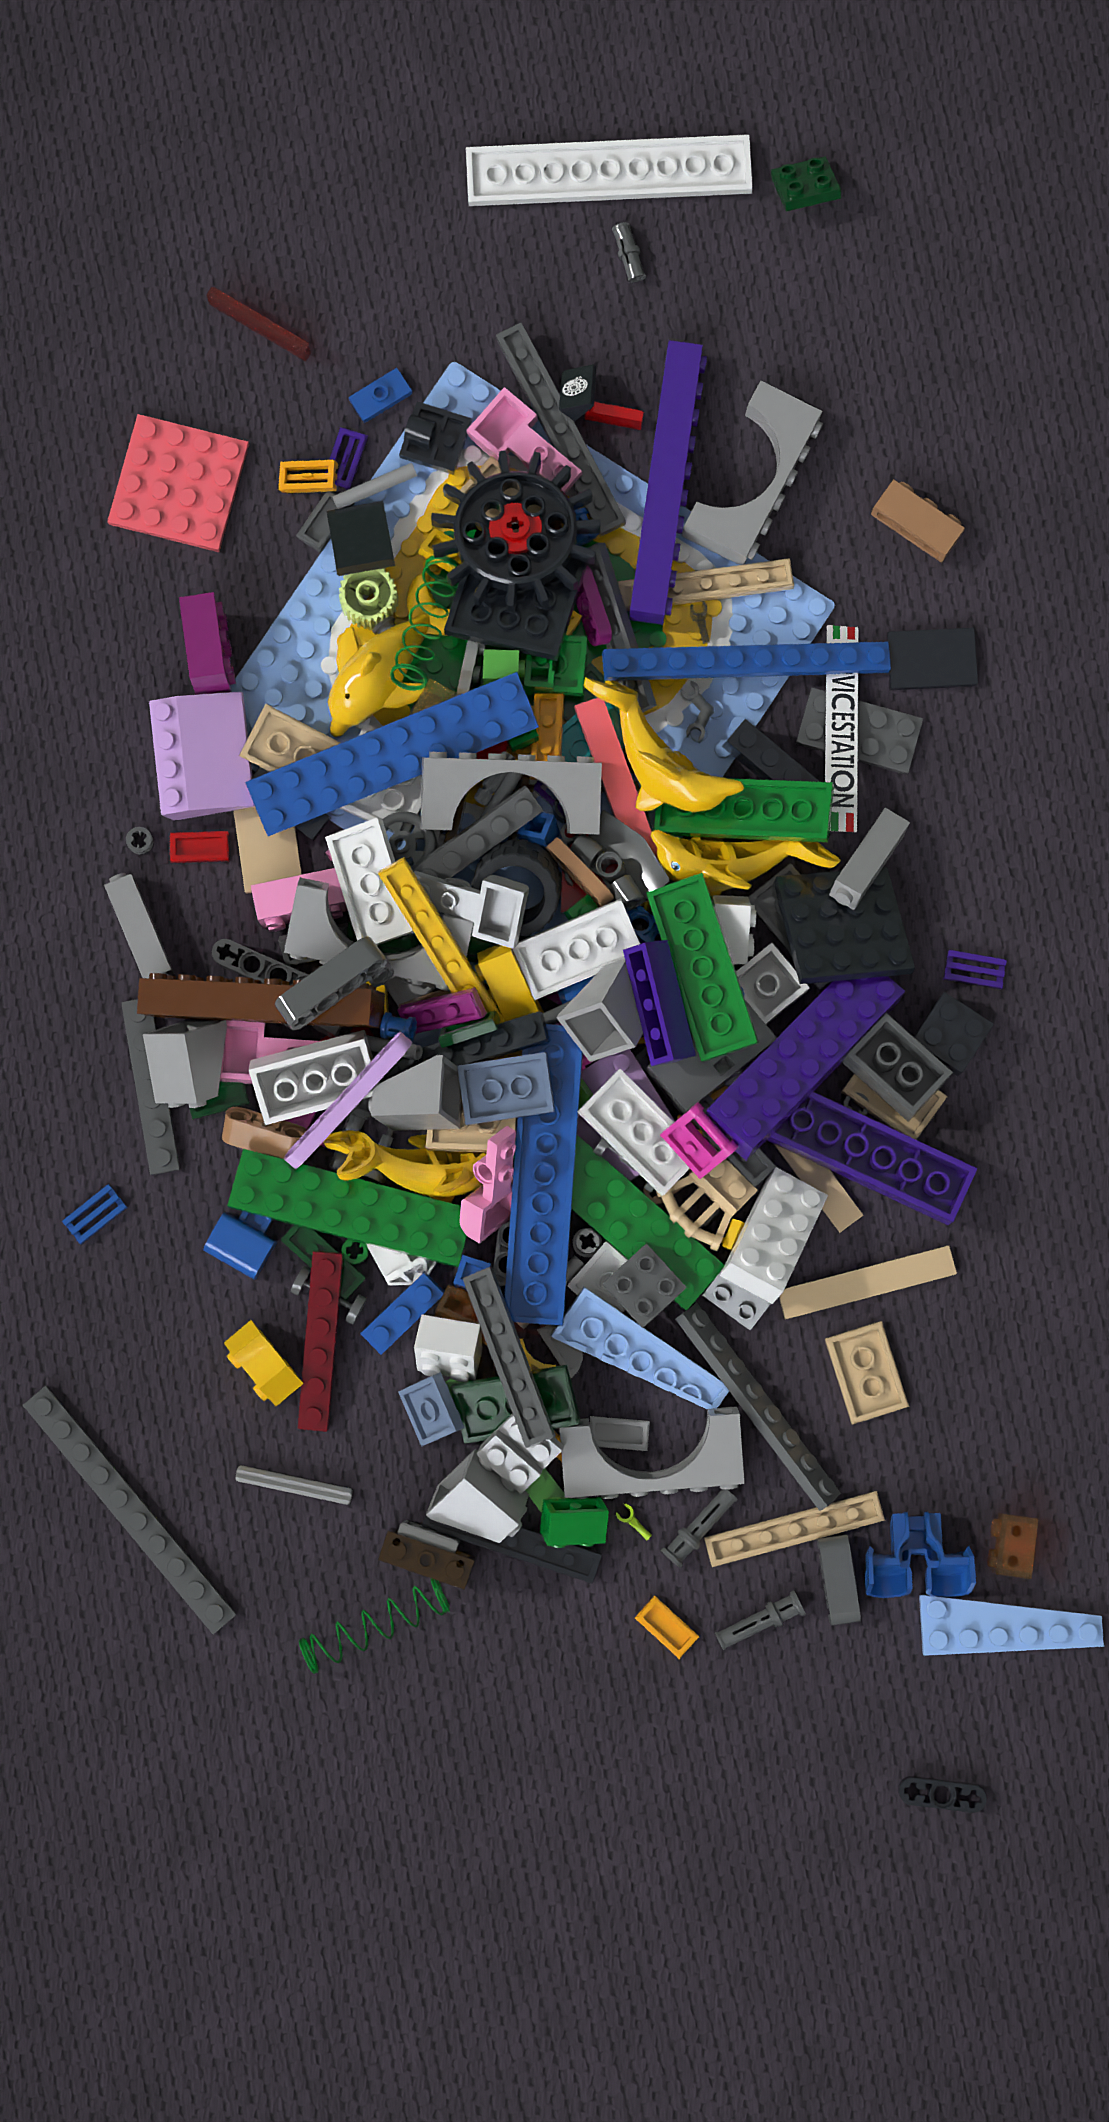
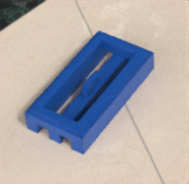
M108 1184L62 1220V1222L67 1226L71 1234L74 1235L78 1243L82 1245L128 1207ZM109 1193L111 1197L78 1224L75 1226L72 1224L75 1219ZM113 1203H117L118 1207L83 1235L79 1233V1230Z

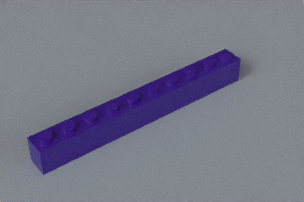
M668 341L629 620L663 625L665 615L671 616L673 598H668L667 596L668 589L675 588L677 571L671 570L672 560L678 561L681 544L675 543L676 533L682 534L684 517L679 516L680 506L686 507L688 490L683 489L684 480H690L692 463L686 462L687 453L694 452L696 436L690 435L691 426L697 427L699 409H694L695 400H701L703 383L698 382L699 373L705 374L707 356H701L703 345Z

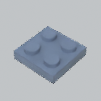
M441 1372L398 1391L421 1447L465 1428Z

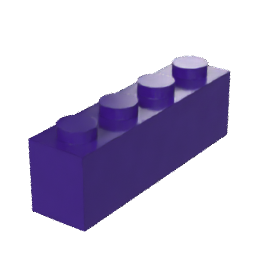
M668 940L645 942L624 949L623 953L651 1066L673 1063L696 1056Z

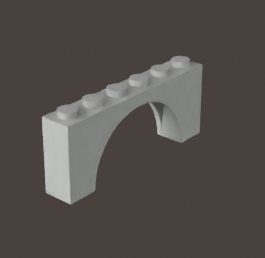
M760 381L748 403L745 416L753 420L764 430L774 447L777 461L775 478L759 497L740 506L718 508L696 502L684 525L682 537L739 565H744L748 558L753 560L760 546L756 542L760 534L766 535L773 520L769 518L773 509L778 511L785 499V495L781 494L786 485L792 486L798 474V471L794 470L798 461L804 463L811 448L807 446L810 438L816 439L823 426V423L819 421L822 411Z
M429 752V758H422L420 829L452 830L456 809L470 788L489 776L514 772L537 779L553 792L564 811L567 833L600 834L602 763H594V757L577 756V762H565V756L547 755V761H536V755H518V760H506V754H488V759H477V753H459V759L447 758V752Z
M299 878L284 953L290 954V957L294 959L307 960L312 958L319 960V963L324 965L354 944L339 929L333 919L328 902L329 883ZM444 913L442 919L464 955L467 956L474 922ZM422 944L402 952L383 953L394 970L391 979L395 978V976L407 978L406 980L412 984L422 985L424 982L436 984L435 987L438 989L450 991Z
M737 1407L707 1409L705 1432L694 1451L680 1463L670 1468L653 1472L631 1470L611 1460L597 1445L590 1429L589 1418L580 1419L579 1425L560 1428V1441L564 1445L561 1454L565 1498L585 1499L589 1498V1496L601 1495L603 1499H613L623 1493H630L631 1496L639 1497L648 1495L649 1491L674 1494L678 1492V1489L690 1488V1491L702 1492L712 1486H720L721 1489H734L738 1487V1484H744L740 1414Z

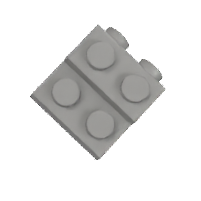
M512 1413L481 1444L476 1455L480 1457L479 1463L485 1470H494L502 1477L501 1482L509 1491L516 1489L522 1494L541 1475L542 1470L562 1452L564 1445L554 1437L532 1447L525 1448Z

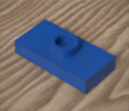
M395 368L348 398L363 423H366L412 395V390L399 370Z

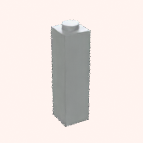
M884 808L835 880L829 895L840 904L855 910L903 839L910 822Z
M120 873L109 879L110 883L105 884L104 887L142 978H149V973L167 974V976L175 974L135 878L132 874L126 875V873Z

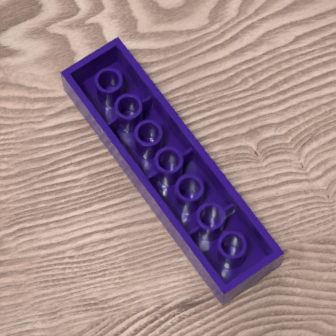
M888 976L833 981L707 1109L705 1114L730 1141H735L739 1146L735 1152L747 1161L840 1065L846 1055L886 1013L889 1014L897 1006L905 990Z
M812 1092L767 1139V1141L946 1225L954 1222L977 1171V1168L815 1092Z

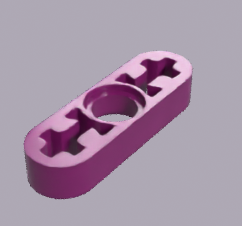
M587 565L576 605L579 614L582 615L581 620L590 644L592 646L610 643L612 630L592 570Z

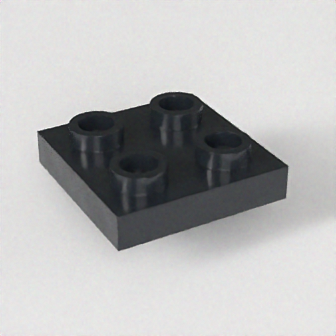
M417 401L413 414L410 415L405 428L404 441L399 457L454 475L468 435L466 430L472 424V418Z

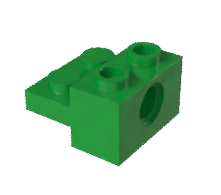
M565 635L559 654L558 674H556L557 661L527 654L524 680L526 694L534 696V693H563L564 695L583 696L587 637Z

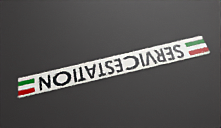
M827 625V643L858 642V627ZM858 673L826 675L825 782H833L834 784L830 831L857 832Z

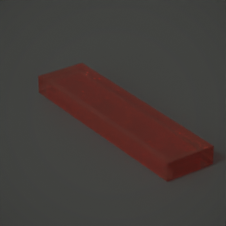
M211 287L206 296L209 305L305 362L311 355L308 342L217 288Z

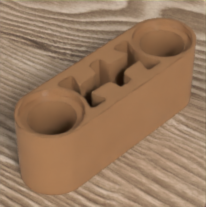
M231 1107L226 1110L222 1140L229 1145L284 1159L290 1148L307 1130L300 1125L284 1120L265 1125L262 1113L242 1107Z

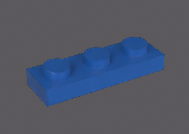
M424 1271L360 1334L381 1355L421 1315L430 1309L445 1294V1291Z

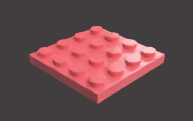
M137 414L108 517V524L219 552L248 451V441Z

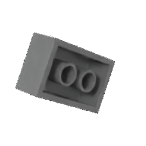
M887 1013L854 1046L843 1061L845 1066L908 1122L953 1073Z

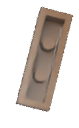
M894 479L875 504L871 513L872 516L941 563L957 543L965 529L961 526L962 523L958 518L951 514L945 515L938 510V506L928 498H920L914 494L911 486L904 482L898 483Z

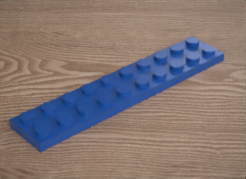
M515 672L245 783L266 834L271 836L422 775V758H429V752H447V758L459 759V753L479 752L539 727L519 674Z
M546 1024L550 1041L523 1049L522 1056L542 1052L547 1053L555 1112L517 1118L504 1299L513 1322L563 1326L578 1126L577 1111L579 1110L583 1052L562 1025Z

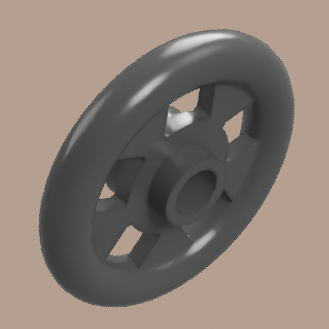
M396 812L382 819L385 830L390 829L394 832L389 839L395 862L403 857L406 860L412 857L414 865H416L436 850L437 842L434 830L420 829V815L412 812ZM404 823L415 826L412 834L402 831ZM417 839L425 840L424 851H416ZM400 841H405V847L401 850H398V843Z

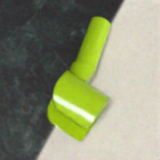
M624 1504L630 1509V1517L622 1519L616 1512L617 1518L623 1523H629L647 1541L652 1535L639 1523L635 1517L634 1509L630 1505Z

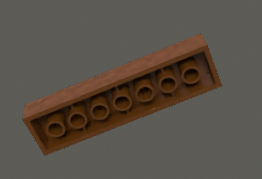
M149 973V978H139L137 1014L159 1018L234 1020L287 1024L275 1007V1002L278 997L301 980H293V985H290L288 981L266 978L264 979V984H261V980L235 977L234 983L233 979L221 976H207L206 981H204V978L196 977L195 975L178 974V980H176V976ZM364 983L307 1025L380 1028L384 1015L385 993L376 991V987Z

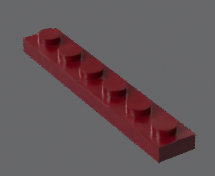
M313 1251L302 1382L304 1384L301 1385L298 1429L323 1432L329 1430L344 1253Z

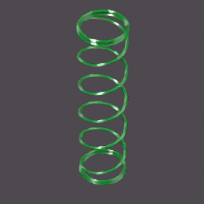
M430 556L426 560L422 572L424 584L417 589L415 594L418 605H415L409 613V622L412 626H409L402 634V643L405 647L396 653V665L392 667L390 672L391 680L400 688L416 691L426 687L429 678L427 673L411 664H398V656L406 649L418 659L432 660L435 658L434 652L427 647L419 645L407 646L405 644V635L409 629L414 628L420 635L429 639H438L442 636L441 631L430 624L414 625L411 616L417 607H420L424 612L433 617L444 618L448 616L449 612L444 606L432 602L420 604L418 598L419 591L424 586H427L432 592L443 597H451L455 594L454 588L444 583L448 582L447 578L438 576L429 569L430 565L441 562L457 567L459 565L457 561L448 556L438 558ZM440 559L439 561L429 563L432 560ZM425 572L438 581L426 582ZM428 584H443L451 588L453 592L450 595H444L433 590ZM422 605H436L443 608L446 614L443 616L432 614L425 610ZM415 626L431 627L439 632V636L431 637L425 635ZM408 648H423L431 652L433 656L431 658H423L414 654ZM401 668L416 671L424 680L408 676ZM399 669L410 680L424 683L420 686L403 684L394 677L393 672Z
M432 1578L430 1580L443 1609L442 1613L435 1609L417 1586L413 1587L417 1614L416 1625L404 1615L393 1599H387L391 1619L390 1637L379 1628L369 1613L363 1609L361 1615L365 1629L366 1646L364 1649L353 1640L344 1626L336 1621V1632L340 1650V1659L338 1661L327 1652L314 1634H310L313 1654L307 1640L304 1637L299 1639L300 1649L310 1671L313 1674L319 1672L313 1638L333 1662L338 1664L341 1662L342 1645L339 1626L359 1650L364 1652L367 1650L368 1633L366 1631L364 1613L376 1629L385 1638L391 1640L394 1635V1624L391 1616L390 1601L402 1617L411 1626L417 1628L420 1622V1615L417 1606L416 1590L437 1614L443 1616L444 1613L450 1612V1606L439 1581Z

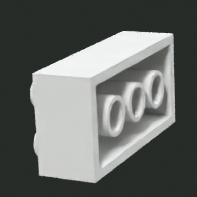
M365 1030L250 1060L248 1070L265 1125L327 1109L373 1060ZM373 1088L370 1090V1092H369L363 1099L369 1098V1097L372 1096V1094H373Z
M776 1167L766 1179L720 1276L773 1304L784 1291L828 1195Z

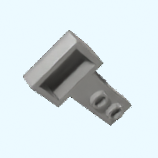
M414 871L437 911L474 922L473 937L512 949L518 945L529 893L527 885L497 875H490L482 881L481 890L471 888L467 881L461 879H441Z

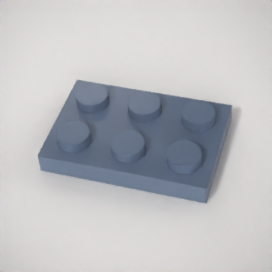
M546 1052L457 1066L466 1125L555 1112Z

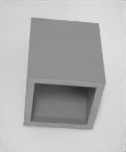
M625 959L604 966L557 1016L559 1022L590 1062L636 1047L643 1034Z
M226 1020L182 1021L143 1034L155 1103H168L170 1108L188 1104L189 1108L205 1106L207 1104L206 1100L218 1096L227 1030Z
M436 1055L373 1087V1094L369 1099L371 1116L392 1131L460 1129L462 1096L458 1068L445 1056Z
M475 1449L438 1484L426 1516L431 1520L500 1543L508 1535L513 1537L521 1528L522 1522L520 1520L527 1511L525 1505L529 1494L526 1491L520 1494L516 1489L514 1491L506 1489L501 1482L502 1477L494 1470L487 1471L480 1465V1457L476 1455L478 1450Z

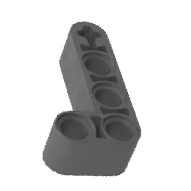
M369 936L364 937L283 993L276 1000L275 1007L290 1028L297 1030L307 1025L367 981L373 987L385 984L393 976L394 970L373 939Z
M221 939L212 948V957L219 966L242 977L261 980V984H264V979L266 978L272 979L277 971L287 973L286 981L290 982V985H293V980H303L308 976L306 973L232 940ZM230 948L232 954L239 957V962L237 963L235 959L226 957L223 960L220 954L221 950L227 951ZM251 959H257L261 964L259 970L254 973L247 972L245 968L247 962ZM284 1024L289 1030H293L288 1024Z

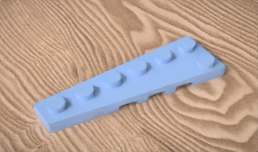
M586 1287L582 1288L564 1314L563 1326L557 1325L551 1333V1337L623 1369L705 1409L718 1408L729 1392L724 1383L716 1376L646 1328H642L637 1322Z
M919 1595L922 1651L924 1656L1104 1647L1102 1616Z

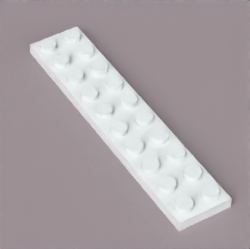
M749 135L466 147L469 206L752 194Z

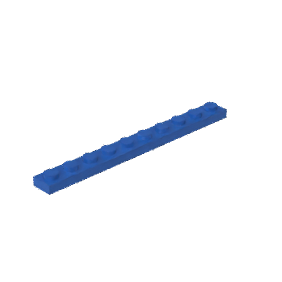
M888 642L604 649L602 652L604 681L845 673L866 674L888 673L891 670Z

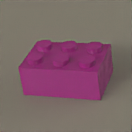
M214 592L179 597L189 677L195 694L232 692L231 685L236 684L234 668L231 666L230 657H232V650L226 632L229 631L222 602H217Z

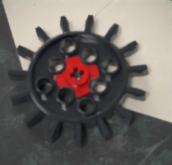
M505 450L500 451L498 465L501 473L487 478L483 476L480 468L473 461L467 464L468 474L476 485L467 494L447 483L443 487L444 496L459 505L456 515L432 513L431 515L432 526L454 529L455 539L432 545L434 558L458 553L462 562L447 574L448 583L453 586L471 573L476 579L481 581L474 592V604L480 606L486 599L491 587L507 591L505 602L508 613L515 612L517 591L534 589L537 600L543 609L549 607L548 591L544 584L550 582L555 577L560 579L566 587L575 591L578 588V580L574 574L565 568L571 558L593 565L596 561L595 551L576 545L577 535L601 533L600 520H576L575 510L593 502L591 490L582 491L568 498L561 488L571 478V468L566 465L550 481L538 475L541 469V455L539 452H534L530 459L529 469L525 472L510 471V459ZM509 488H515L519 491L514 496H508L504 493ZM530 505H538L542 508L536 513H531L527 510ZM490 509L500 511V514L496 517H489L485 513ZM555 521H559L564 524V526L558 530L552 529L549 525ZM471 530H478L482 533L477 538L467 536V533ZM541 542L546 547L543 550L536 551L531 548V545ZM496 546L504 549V552L499 555H493L489 551ZM522 563L527 566V569L517 572L512 567L515 564Z

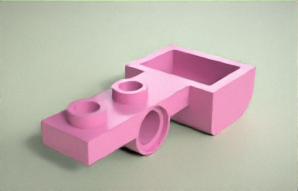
M504 387L466 430L468 436L490 457L493 456L497 461L499 459V452L505 450L507 455L510 452L516 455L527 469H529L530 459L534 452H539L541 455V469L538 475L550 481L554 479L563 467L568 465L571 468V478L561 488L566 493L580 478L582 471L531 429L538 421L537 414Z
M226 1020L227 1030L220 1081L253 1084L248 1070L250 1060L320 1041L264 1037L265 1023Z
M508 1126L488 1139L487 1154L473 1165L474 1175L483 1185L461 1201V1228L469 1238L478 1243H481L510 1220L516 1131Z

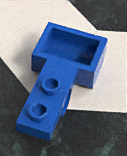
M244 1211L237 1218L228 1212H224L210 1234L203 1251L256 1280L278 1242L266 1235L274 1219Z

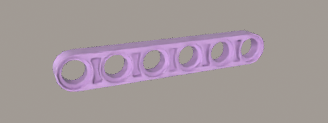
M402 1032L397 1033L290 1148L284 1160L295 1169L300 1167L406 1053L412 1041Z

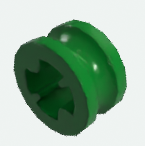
M351 1239L346 1240L341 1249L342 1253H344V1258L351 1264L364 1262L369 1253L366 1243ZM354 1242L360 1243L359 1248L363 1247V1254H358L357 1259H351V1254L347 1255V1248L353 1247Z

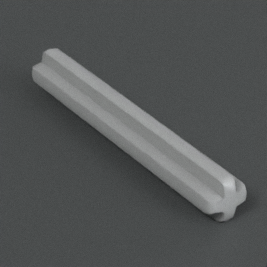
M242 1465L238 1467L236 1472V1481L346 1505L350 1504L353 1495L351 1488Z

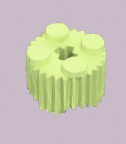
M385 568L343 576L344 580L340 581L341 588H339L340 604L344 615L347 616V620H351L353 625L357 623L359 628L363 626L364 629L373 630L383 619L396 613V607H398L397 588L393 578L391 579L389 572L386 573ZM373 593V599L364 600V595L370 596Z

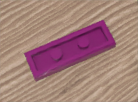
M476 988L404 1004L397 1009L400 1018H416V1034L482 1019L487 1014Z

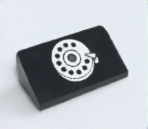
M594 364L562 372L559 410L573 421L578 420L594 406L596 366Z

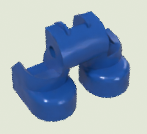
M908 1512L892 1514L890 1523L892 1554H875L872 1547H869L867 1551L865 1587L866 1594L871 1597L893 1598L911 1593L913 1589L912 1571L909 1567L911 1555L925 1556L927 1564L925 1572L927 1595L936 1597L963 1596L971 1593L976 1584L974 1555L970 1546L965 1551L959 1553L944 1554L941 1513L924 1512L923 1516L909 1517Z

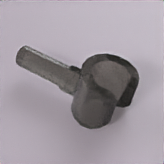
M702 601L703 612L696 613L693 610V604H691L690 617L699 626L703 644H708L710 640L705 621L707 617V604Z

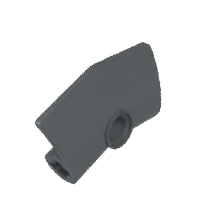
M605 810L600 814V834H589L588 836L581 834L570 848L591 871L603 879L613 894L615 901L622 899L627 912L648 900L646 892L670 883V879L647 841ZM618 864L616 871L605 873L609 865Z

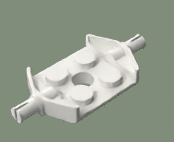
M366 1244L389 1286L411 1285L424 1271L429 1275L437 1264L435 1261Z

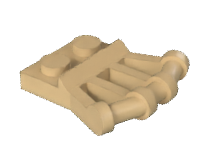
M725 1159L701 1179L692 1172L689 1176L678 1180L665 1195L661 1196L657 1191L656 1194L658 1198H662L670 1215L669 1219L673 1223L677 1222L685 1230L684 1234L688 1238L692 1237L711 1245L710 1249L717 1251L731 1217L758 1190ZM695 1183L699 1188L678 1207L672 1192ZM705 1193L714 1203L693 1222L684 1213ZM720 1208L724 1212V1216L716 1235L701 1229L700 1227Z

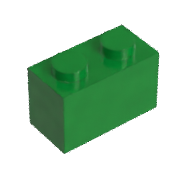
M601 1497L543 1499L540 1533L547 1546L563 1548L566 1545L590 1547L595 1544H604L606 1542L609 1511Z

